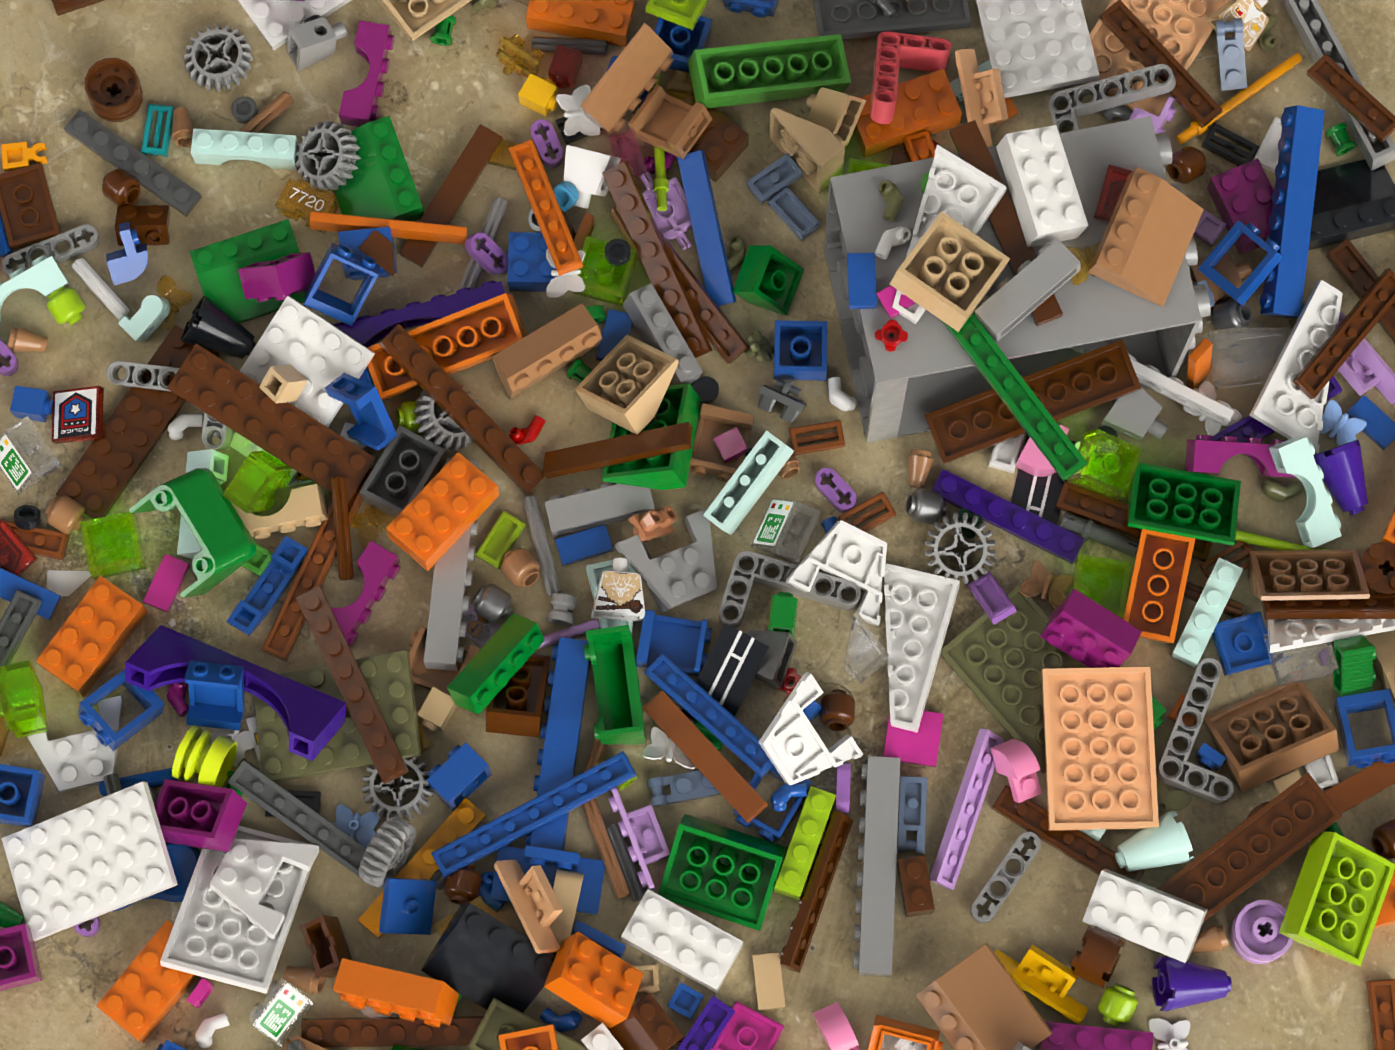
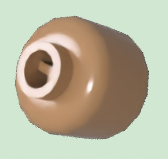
M68 495L61 496L60 498L56 496L45 512L48 515V524L64 534H70L74 530L80 531L87 520L84 517L85 507Z
M526 548L511 549L504 555L501 570L514 586L529 587L540 576V563Z

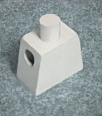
M567 145L564 181L572 183L578 190L579 199L574 206L588 209L592 194L603 197L607 195L609 188L602 172L618 165L621 158Z

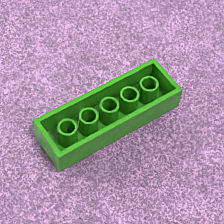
M841 34L694 50L687 61L695 101L703 104L706 108L809 97L813 93L818 94L819 89L822 87L843 93L851 83Z

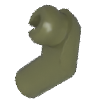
M1267 13L1266 16L1269 22L1257 39L1259 46L1264 50H1270L1277 44V40L1273 39V35L1270 32L1277 22V18Z
M884 180L879 185V192L887 204L883 218L889 222H895L903 203V196L893 182Z
M733 236L729 240L730 249L727 260L730 271L743 263L745 259L746 244L739 236Z
M1268 478L1261 484L1264 494L1278 502L1285 501L1302 493V488L1298 481L1283 486Z

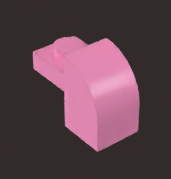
M1060 424V428L1068 435L1070 429ZM1029 438L1015 467L1038 477L1050 476L1056 473L1033 440Z
M1011 739L990 748L998 774L1008 777L1015 802L1020 803L1042 794L1036 773L1040 770L1038 761L1024 742Z
M838 1002L813 1013L820 1033L829 1050H860L851 1025Z

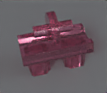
M631 129L621 134L608 136L614 156L621 158L620 163L628 162L634 177L647 172L637 139Z

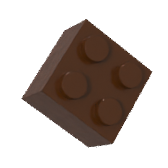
M706 108L712 117V121L689 153L700 150L704 151L709 177L714 182H717L749 146V134L716 108Z

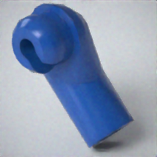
M807 783L782 785L771 796L770 801L773 803V810L778 812L784 811L787 806L786 802L791 797L807 796Z
M487 871L481 875L482 884L479 898L495 912H498L505 902L491 899L494 873Z
M548 1007L539 1017L548 1025L554 1024L555 1029L560 1032L575 1030L582 1020L581 1014L573 1010L569 1014L558 1016Z

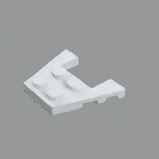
M840 520L791 573L786 583L804 592H810L819 569L838 578L854 582L860 589L865 591L855 617L871 625L879 626L881 619L879 610L883 597L881 592L882 577L885 574L887 543Z
M808 672L803 674L759 740L762 749L788 785H793L820 774L822 770L840 766L847 760L857 759L863 755L852 736L848 734L829 749L822 742L803 712L805 707L823 693L812 674Z
M121 695L98 702L100 716L115 733L120 730L121 726L120 718L123 707V697ZM43 715L19 720L21 728L61 793L99 784V782L104 781V776L115 773L118 748L112 751L108 745L106 747L103 746L97 739L94 730L49 741Z
M234 838L229 852H226L210 882V888L232 907L239 909L245 914L248 920L255 926L258 925L263 929L268 937L275 939L285 919L284 914L262 906L261 903L282 862L310 871L319 853V846Z

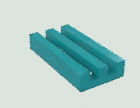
M148 104L141 153L144 155L152 154V156L162 155L163 157H168L174 106ZM154 111H158L152 148L149 147ZM164 112H167L162 148H159Z

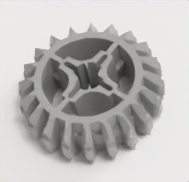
M218 23L215 26V30H211L210 26L207 25V32L202 33V31L197 30L198 38L190 37L189 40L192 45H185V51L188 53L183 56L184 61L187 63L185 69L187 72H190L191 80H197L196 83L199 87L205 85L206 90L209 92L214 86L219 93L222 90V86H226V89L230 91V84L234 83L239 86V78L247 79L245 71H251L252 69L249 63L253 61V55L250 53L252 51L251 45L246 44L248 42L246 36H240L238 29L231 32V27L228 24L223 30ZM233 47L238 50L236 63H233L230 58ZM201 53H204L207 58L206 66L203 69L199 66Z
M316 122L315 127H308V134H301L303 141L302 143H296L300 149L299 152L295 153L299 157L295 165L300 168L297 174L303 177V181L306 184H309L314 189L330 191V189L339 190V185H347L346 178H354L351 172L352 170L359 169L355 162L361 159L359 155H356L360 147L355 144L357 138L351 135L352 131L337 122Z
M423 390L415 402L417 407L413 411L414 414L418 415L414 423L421 426L418 432H424L426 440L431 439L434 444L440 445L445 450L456 451L459 448H465L469 443L473 442ZM468 391L466 393L469 396H471L472 391Z
M955 512L952 514L954 520L952 522H949L947 516L942 517L945 523L943 527L938 522L934 523L935 528L939 530L937 533L931 530L928 531V535L933 537L934 541L926 540L925 545L933 547V550L925 551V556H934V559H931L928 565L938 564V567L934 570L936 575L944 570L943 577L945 579L949 578L950 574L954 575L953 579L958 580V576H963V582L967 584V575L972 574L973 579L976 581L978 580L977 570L984 575L987 573L986 569L982 566L984 563L988 566L993 565V562L987 559V555L996 556V551L988 550L989 546L996 545V541H987L986 538L993 535V532L988 530L983 533L982 530L987 526L986 522H982L979 526L975 525L978 521V516L975 515L971 522L967 521L968 513L964 512L962 520H958V515ZM961 527L972 529L979 535L982 541L965 540ZM953 528V542L938 548L941 537L945 532ZM957 535H960V541H963V545H968V549H964L963 561H961L958 551L954 553L951 550L957 547ZM982 549L979 560L968 568V554ZM940 556H955L958 559L960 569L947 566Z
M414 756L410 760H408L409 758L403 759L407 768L413 770L418 775L419 780L413 781L402 776L398 777L402 785L406 784L400 787L399 799L394 788L390 789L396 786L397 778L386 784L383 782L377 784L380 778L377 769L367 766L366 770L372 776L362 777V781L369 785L361 787V791L370 794L365 796L363 800L365 803L373 802L369 807L371 812L379 809L377 813L379 819L383 818L386 813H388L387 819L394 817V815L401 819L403 815L407 814L408 819L412 821L414 819L412 811L415 810L419 815L423 814L419 807L420 804L429 807L430 803L424 797H433L434 795L433 791L426 789L430 788L426 780L429 778L428 773L430 770L423 771L427 764L425 761L417 764L418 756ZM419 789L416 797L410 803L403 806L405 796L409 792ZM383 792V794L392 795L395 807L381 802L377 797V793Z
M394 816L387 819L381 828L377 830L374 837H372L369 845H367L363 859L360 861L359 877L373 887L375 886L379 889L384 887L385 877L394 878L412 851L411 848L416 838V828L403 818L400 819Z

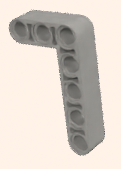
M1157 64L1058 91L1049 100L1053 124L1057 126L1059 133H1062L1063 129L1068 125L1074 126L1073 131L1080 130L1078 117L1166 94L1174 89L1176 78L1168 65ZM1160 75H1169V78L1166 82H1157V78ZM1135 82H1144L1141 89H1132V85ZM1111 88L1119 89L1115 96H1107V92ZM1093 95L1091 102L1087 104L1082 103L1084 96ZM1063 101L1068 102L1066 109L1057 110L1059 103Z
M115 361L109 365L107 377L109 381L116 385L170 391L167 389L169 386L168 378L172 373L176 374L180 368ZM124 367L126 369V377L120 380L118 371ZM147 370H150L152 378L148 383H145L143 375ZM204 413L203 444L213 450L228 448L232 441L233 430ZM219 431L221 442L215 445L212 437L215 432Z
M743 551L735 558L720 605L719 620L722 626L725 623L734 628L740 626L754 583L843 610H852L857 607L861 591L854 582L818 572L810 592H804L786 583L787 578L798 565L751 551ZM748 560L753 563L754 567L746 571L741 569L739 564L742 561ZM769 568H775L778 570L779 575L776 578H769L765 575V571ZM820 583H825L830 587V590L823 594L819 593L815 587ZM736 585H742L745 587L746 592L743 595H735L731 589ZM844 591H851L855 594V599L845 601L841 594ZM727 610H735L738 613V617L735 620H728L724 617V613Z
M1205 658L1200 661L1193 673L1177 718L1158 762L1156 775L1161 782L1214 804H1223L1234 792L1231 780L1187 761L1222 671L1221 665L1216 659ZM1203 666L1211 667L1214 670V677H1205L1202 674L1201 668ZM1195 690L1201 691L1205 696V701H1195L1192 698V692ZM1182 716H1194L1196 719L1195 726H1186L1182 721ZM1173 740H1182L1186 745V749L1184 751L1175 750L1172 744ZM1172 764L1176 768V775H1166L1163 771V765ZM1190 774H1197L1201 778V785H1191L1188 781V776ZM1214 785H1223L1227 791L1226 796L1220 797L1216 795L1213 789Z

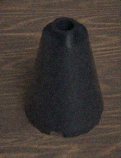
M203 296L194 308L193 316L190 322L187 321L180 338L185 344L193 346L198 344L204 349L241 359L245 355L249 356L257 344L253 341L255 336L207 296Z

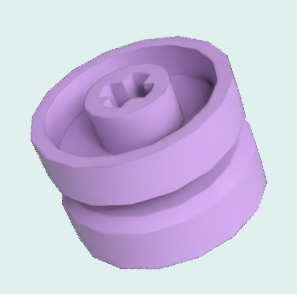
M1257 900L1246 905L1233 918L1229 929L1230 942L1235 952L1244 960L1254 964H1267L1282 956L1291 947L1293 942L1292 939L1279 933L1287 910L1282 905L1270 900ZM1259 928L1265 931L1264 937L1259 935V932L1261 931L1259 930Z

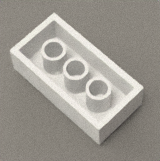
M1053 125L1005 134L996 146L1027 247L1044 245L1048 242L1054 243L1057 239L1065 241L1078 238L1089 225L1057 126Z
M1105 868L1100 873L1082 922L1097 926L1112 934L1186 963L1189 960L1208 909Z
M649 889L645 892L621 935L623 942L715 993L718 992L743 947V941Z

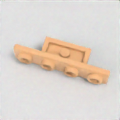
M960 49L955 51L966 117L968 122L976 121L987 147H991L993 145L989 124L1008 119L999 68L979 72L975 50Z
M517 860L496 861L494 868L536 953L557 952L560 946L550 925L563 909L541 865L532 866L524 875Z

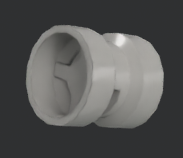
M553 593L550 601L552 610L548 612L547 621L557 625L572 626L574 616L571 612L576 608L578 599L567 594Z

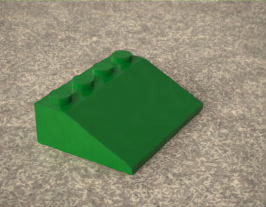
M390 116L366 123L353 130L351 135L357 138L355 144L360 147L356 155H359L361 159L355 162L359 169L352 170L351 172L354 178H346L347 185H339V190H334L341 213L343 215L403 221L421 219L424 214L423 206Z
M289 219L189 251L204 296L210 297L239 323L278 311L284 300L276 301L275 297L264 302H257L256 298L245 299L238 269L254 262L273 261L291 253H300ZM305 292L290 293L291 297L299 303L304 302Z
M689 382L668 386L655 417L641 432L689 422L692 426L691 449L603 467L601 479L604 482L657 490L686 487L702 401ZM612 422L609 439L633 434V432Z
M1136 462L1130 484L1128 526L1234 546L1241 481Z
M684 814L678 826L658 895L671 902L760 931L787 847Z

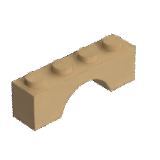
M318 484L291 489L286 505L277 513L269 516L252 514L240 501L232 503L247 530L255 539L267 538L270 536V533L277 531L281 533L293 532L296 530V527L303 525L315 527L320 525L321 521L328 520L324 492Z

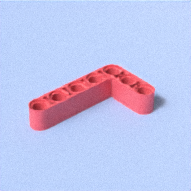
M897 32L880 33L878 35L874 60L871 119L879 124H888L893 121L897 101L899 67L932 72L941 69L947 70L952 47L951 43L946 39Z

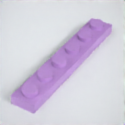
M979 729L929 878L930 881L945 889L954 890L995 768L990 748L1004 742L1002 737L988 729Z

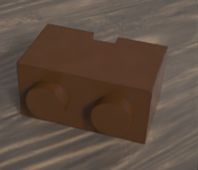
M926 856L898 859L897 869L905 916L913 917L932 914L935 908Z
M321 915L300 925L306 945L310 947L311 959L317 976L326 978L336 977L342 958L352 960L338 917Z

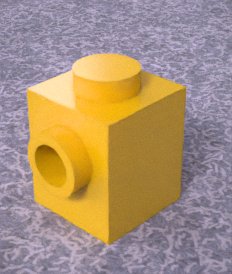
M530 73L518 93L519 104L547 117L549 111H554L558 105L556 100L558 88L552 80L546 77L541 79Z

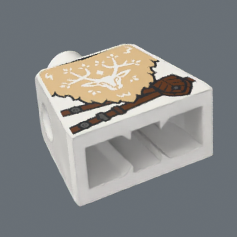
M614 558L612 571L602 572L591 618L642 622L645 616L641 575L628 572V559Z

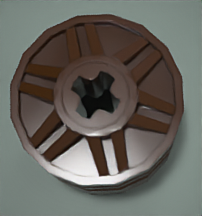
M105 58L96 62L88 70L85 77V91L93 111L101 119L109 122H123L132 118L140 110L143 102V91L135 69L127 61L119 58ZM115 91H119V93L116 94L115 97L111 96L115 94Z

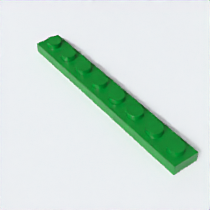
M971 314L959 332L943 322L1062 480H1067L1087 465V461L975 315Z

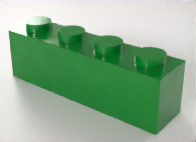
M513 613L447 686L455 705L479 715L545 641L538 624Z

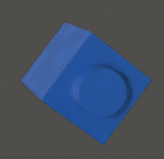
M15 386L10 407L13 416L20 419L46 422L47 415H51L53 409V400L48 392L41 389Z

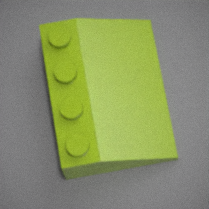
M1321 832L1311 841L1279 933L1300 944L1361 967L1395 870V864L1336 832Z

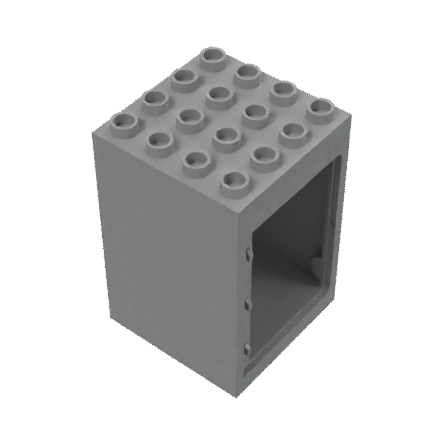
M1151 116L1059 133L1089 225L1078 238L1061 242L1081 262V270L1054 293L1063 312L1062 317L1036 326L1030 313L998 342L993 337L992 339L1021 377L1082 355L1069 347L1094 342L1099 343V341L1111 344L1123 339L1128 354L1135 357L1136 362L1144 366L1152 365L1160 371V374L1168 378L1170 376L1176 377L1180 366L1188 364V350L1195 348V334L1202 333L1203 331L1202 317L1210 316L1211 312L1206 286L1204 284L1193 286L1189 266H1194L1198 263L1194 237L1192 236L1163 307L1088 273V269L1121 194L1120 191L1104 212L1097 216L1109 171L1128 176L1136 167H1139L1167 182L1164 165L1172 164V148L1168 134L1166 132L1155 134ZM996 146L987 147L1012 200ZM934 158L830 177L823 249L866 443L930 431L925 414L993 389L943 322L929 311L925 310L917 324H914L900 314L892 318L898 322L903 331L908 333V340L896 346L894 352H888L885 349V345L875 338L876 330L882 329L887 324V321L891 320L879 299L877 298V308L849 309L847 253H875L882 234L892 228L907 227L913 234L923 197L920 188L921 179L925 173L930 171ZM884 180L893 182L903 196V203L895 222H889L883 218L887 204L879 192V185ZM1179 182L1170 184L1183 194ZM987 219L977 233V236L1003 253L992 226ZM911 239L905 244L892 247L886 260L875 256L876 293L891 286L890 283L895 273L906 259ZM1039 245V246H1034V247H1033V249H1034V251H1035V253H1036L1037 256H1039L1038 251H1039L1044 245ZM1009 264L1006 265L1002 274L985 296L990 298L997 292V286L1004 279L1009 278L1011 280L1014 277ZM889 334V337L893 338L894 334ZM1140 384V386H1141L1143 389H1147V388H1148V387H1146V386Z

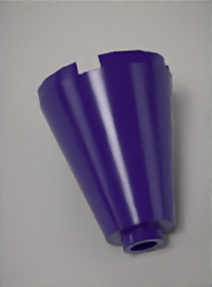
M1354 440L1313 455L1316 464L1322 469L1324 485L1342 512L1348 511L1351 516L1364 511L1363 505L1368 504L1359 440Z
M1169 956L1158 957L1154 964V969H1158V976L1152 977V990L1156 1006H1162L1160 1011H1170L1225 998L1232 988L1231 977L1227 976L1226 971L1189 961L1184 963Z

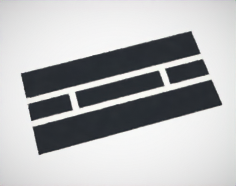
M1028 434L1026 436L1025 445L1028 439L1030 438ZM1019 469L1011 503L1057 525L1060 510L1055 507L1063 485L1067 480L1063 481L1057 472L1050 476L1038 477Z
M725 623L696 683L735 717L769 646ZM682 709V712L687 717L695 719L686 710Z

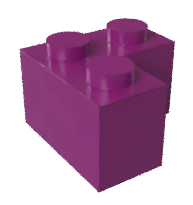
M310 252L291 253L273 261L254 262L238 269L245 299L256 298L257 302L268 301L272 297H275L276 301L284 300L287 296L291 297L290 293L305 292L315 275Z

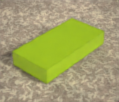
M502 511L475 556L494 568L499 569L504 555L512 549L526 524L507 512Z

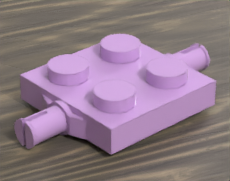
M646 172L645 175L642 174L640 179L647 188L642 195L657 228L667 240L676 238L683 251L686 250V246L690 248L692 244L685 233L688 229L692 228L685 192L676 177L668 180L667 210L658 211L656 193L653 191V179L649 172Z

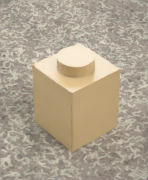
M291 364L270 366L259 388L275 403L295 402L308 380Z
M432 687L417 714L419 720L422 721L420 725L432 732H435L436 729L443 732L457 705H455L450 695Z

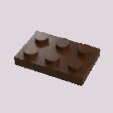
M42 163L0 174V212L11 250L39 243L61 234Z

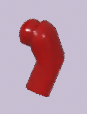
M534 415L527 428L513 427L509 431V438L517 445L534 442L546 421Z

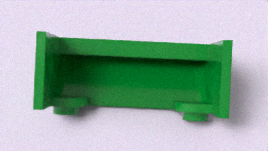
M207 468L191 470L157 486L129 509L130 513L133 514L151 512L156 509L165 512L177 507L201 546L202 550L194 556L192 561V569L198 580L180 593L182 598L205 595L255 555L256 544L215 475Z
M629 625L586 630L588 644L584 645L586 661L591 660L599 715L598 723H594L595 739H600L602 744L637 745L646 743L635 649Z

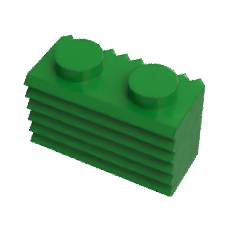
M778 592L777 595H772L768 631L789 632L794 638L798 599L793 597V594Z
M1363 635L1334 641L1333 688L1340 697L1373 691L1372 683L1376 681V674L1372 664L1373 660L1376 659V649Z

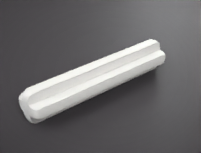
M83 258L74 261L71 265L73 271L118 320H121L130 313L129 308Z

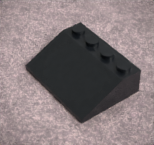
M1364 159L1318 170L1309 250L1342 243L1347 239L1354 240L1395 230V184L1385 165L1371 171Z
M464 899L421 968V971L436 980L444 981L457 993L486 1010L493 998H496L524 1012L543 989L556 955L552 952L536 953L529 938Z

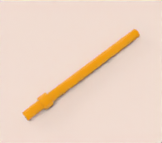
M1295 53L1247 88L1220 105L1223 109L1221 114L1205 127L1201 128L1195 120L1191 122L1190 127L1176 136L1178 143L1182 145L1193 136H1199L1207 131L1209 125L1302 61L1301 55Z

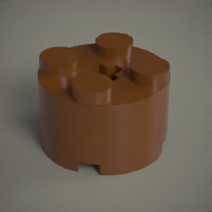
M1391 542L1372 544L1359 558L1369 593L1395 594V544ZM1380 568H1384L1388 574L1383 575V570Z
M1088 926L1082 939V946L1084 948L1082 952L1076 951L1071 962V969L1074 971L1073 975L1105 989L1106 982H1109L1121 954L1118 953L1121 947L1124 948L1126 939L1097 926L1094 928Z

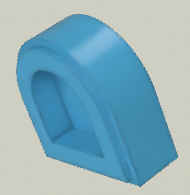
M562 181L553 188L558 204L564 213L577 203L579 193L572 183Z

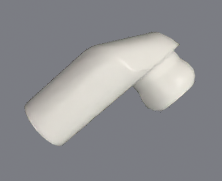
M903 226L886 230L882 234L876 248L875 256L886 260L892 247L910 241L912 237L911 230Z
M829 378L828 390L831 404L842 411L854 410L857 405L856 399L841 390V378Z
M182 414L168 425L167 431L170 432V439H182L183 431L187 427H203L204 415Z
M225 1012L202 1021L195 1033V1041L198 1042L199 1047H210L213 1043L212 1035L214 1031L230 1025L227 1013Z

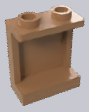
M656 85L647 95L638 111L633 114L628 125L636 138L684 159L712 121V117L703 104L696 102L694 106H691L667 95L661 86Z
M703 403L689 470H692L691 472L698 476L710 474L717 476V479L720 481L728 482L744 461L745 454L725 463L713 438L737 427L746 446H748L754 423V415Z
M421 626L419 632L415 631L409 644L412 647L409 655L413 684L429 690L434 687L450 695L447 686L481 648L460 644V647H464L463 663H458V671L427 669L424 664L427 628Z

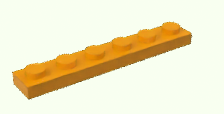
M465 798L395 878L431 879L439 869L431 853L470 833L487 816ZM384 891L358 919L378 939L384 934L379 932Z

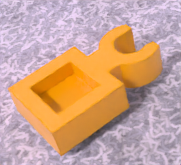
M27 141L1 144L2 163L5 172L30 166V162L42 163V165L48 163L46 156H37L38 152L47 150L45 143H37L32 148H29Z

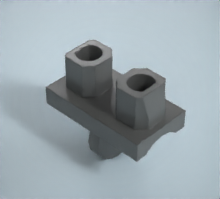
M791 376L786 382L780 379L776 380L774 386L783 389L782 392L767 385H761L758 392L761 393L758 408L771 413L776 401L785 405L780 418L790 423H793L799 413L805 410L807 404L788 395L791 393L799 396L801 389L793 386L795 378Z

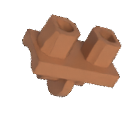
M667 506L663 509L635 514L628 520L634 525V536L639 535L640 540L646 543L654 538L670 535L675 531L671 524L678 517L672 507Z

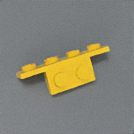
M1033 944L1021 963L996 949L994 953L1021 990L1028 991L1044 1005L1051 1006L1060 1012L1067 1020L1073 1021L1078 1025L1081 1024L1089 1009L1067 995V992L1077 976L1073 975L1074 971Z

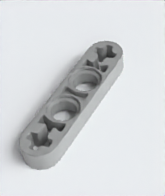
M91 225L79 226L7 255L3 259L2 269L9 278V275L14 272L11 268L12 262L16 261L17 264H20L18 269L22 267L24 271L34 266L32 264V256L37 251H43L46 253L47 258L53 256L57 263H61L95 249L100 242V236L95 227ZM85 233H89L91 236L90 242L86 243L85 240H82ZM73 237H75L78 241L77 243L79 247L77 248L75 247V244L71 239ZM62 241L70 243V249L65 253L56 251L58 243ZM25 256L27 257V260L31 265L29 267H27L23 259V257Z
M1024 832L1017 838L980 892L970 911L975 922L980 924L990 922L1026 871L1041 847L1040 838L1035 833ZM1031 838L1034 840L1032 845L1035 849L1030 848L1027 850L1024 857L1029 860L1026 862L1020 855L1013 853V851L1016 850L1020 853L1024 847L1021 841H1027ZM1008 860H1017L1021 865V870L1016 874L1009 873L1006 870V862ZM1000 881L1005 885L1006 892L1002 896H996L991 892L990 886L993 882ZM986 894L991 900L998 902V905L995 906L992 902L987 910L990 915H983L981 918L977 915L979 910L976 906L982 907L985 904L987 898H984L983 895Z

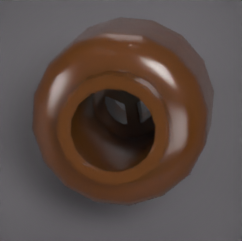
M1186 146L1172 154V164L1167 165L1168 174L1174 181L1188 184L1204 174L1206 158L1200 150L1193 146Z
M115 169L105 175L102 192L105 197L120 207L132 205L140 197V182L124 169Z
M835 689L822 697L820 720L829 730L843 731L853 724L855 720V700L844 690Z
M1395 819L1376 827L1371 839L1375 852L1379 856L1388 859L1395 858Z
M468 865L447 876L444 892L449 897V901L461 905L464 899L470 903L477 900L482 884V876L475 871V866Z

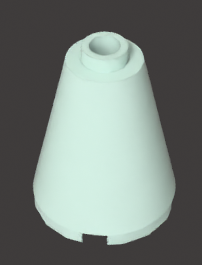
M1174 810L1165 813L1158 818L1159 827L1142 829L1117 846L1118 852L1115 853V858L1119 867H1125L1127 871H1135L1193 861L1194 856L1188 855V852L1193 851L1186 829L1182 821L1176 823L1173 818L1178 814Z

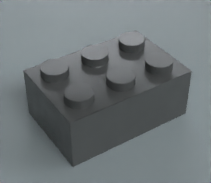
M400 425L396 430L398 436L389 442L360 490L362 501L394 518L440 472L447 460L445 449Z

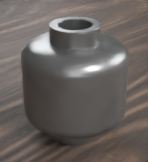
M1233 298L1216 303L1211 315L1212 324L1222 334H1231L1245 330L1252 318L1249 305L1245 303L1242 306Z
M918 488L914 493L909 494L906 501V513H909L912 521L934 524L940 517L945 516L947 504L943 502L940 492Z
M492 583L486 587L482 585L472 600V603L475 605L474 611L492 623H496L500 618L505 620L513 608L509 604L511 595Z

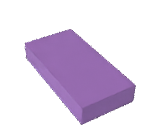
M990 571L979 577L978 580L967 584L969 590L993 625L1017 612L1015 606Z

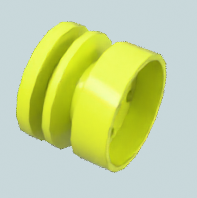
M191 726L176 751L172 767V777L178 780L184 777L185 782L192 783L199 775L198 784L223 787L228 778L226 775L227 771L232 769L238 743L220 735L211 744V731L205 730L202 733L201 727Z

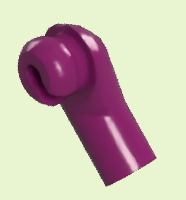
M665 151L666 172L670 169L676 156ZM648 156L643 160V167L650 174H655V159Z
M185 682L170 684L167 693V699L179 717L185 716L189 710V706L184 700L188 684Z

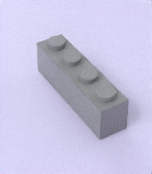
M1059 239L1053 244L1051 242L1046 243L1038 251L1039 256L1032 262L1030 260L1025 261L1017 269V275L1011 280L1009 278L1004 279L997 286L996 293L990 298L988 296L983 297L974 311L975 317L997 342L1081 270V262Z
M652 283L629 293L623 303V307L643 342L679 361L669 385L688 382L690 385L694 384L703 371Z
M611 482L602 484L599 489L591 491L589 488L577 490L574 492L575 495L566 497L563 494L550 497L549 501L544 502L553 538L601 525L626 521L635 514L655 510L650 488Z

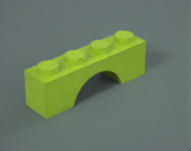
M812 786L810 787L774 887L775 893L800 901L820 840L835 803V794Z

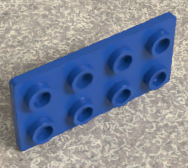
M527 845L525 849L508 846L498 849L496 861L515 859L518 861L524 875L532 866L541 865L552 889L557 868L584 874L576 912L598 914L605 870L602 860L579 857L580 853ZM495 870L491 899L511 902Z

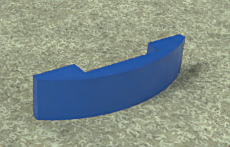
M285 535L272 554L271 562L244 601L241 600L227 619V623L250 636L266 618L291 582L308 552V548Z

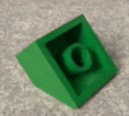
M750 245L732 292L749 304L781 315H788L804 268L771 245Z

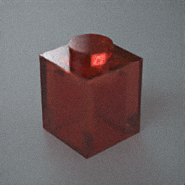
M557 45L548 71L549 79L557 87L574 88L583 61L582 51Z

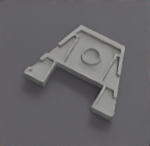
M707 509L688 515L683 519L692 538V544L650 560L639 535L614 545L616 550L620 554L623 553L630 561L629 565L647 581L646 584L668 609L714 592L717 589L710 523L703 516Z

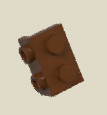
M169 205L118 206L115 220L118 245L124 246L119 232V224L126 222L130 223L131 230H137L140 244L137 245L145 243L147 245H168L170 242L168 232L170 219Z

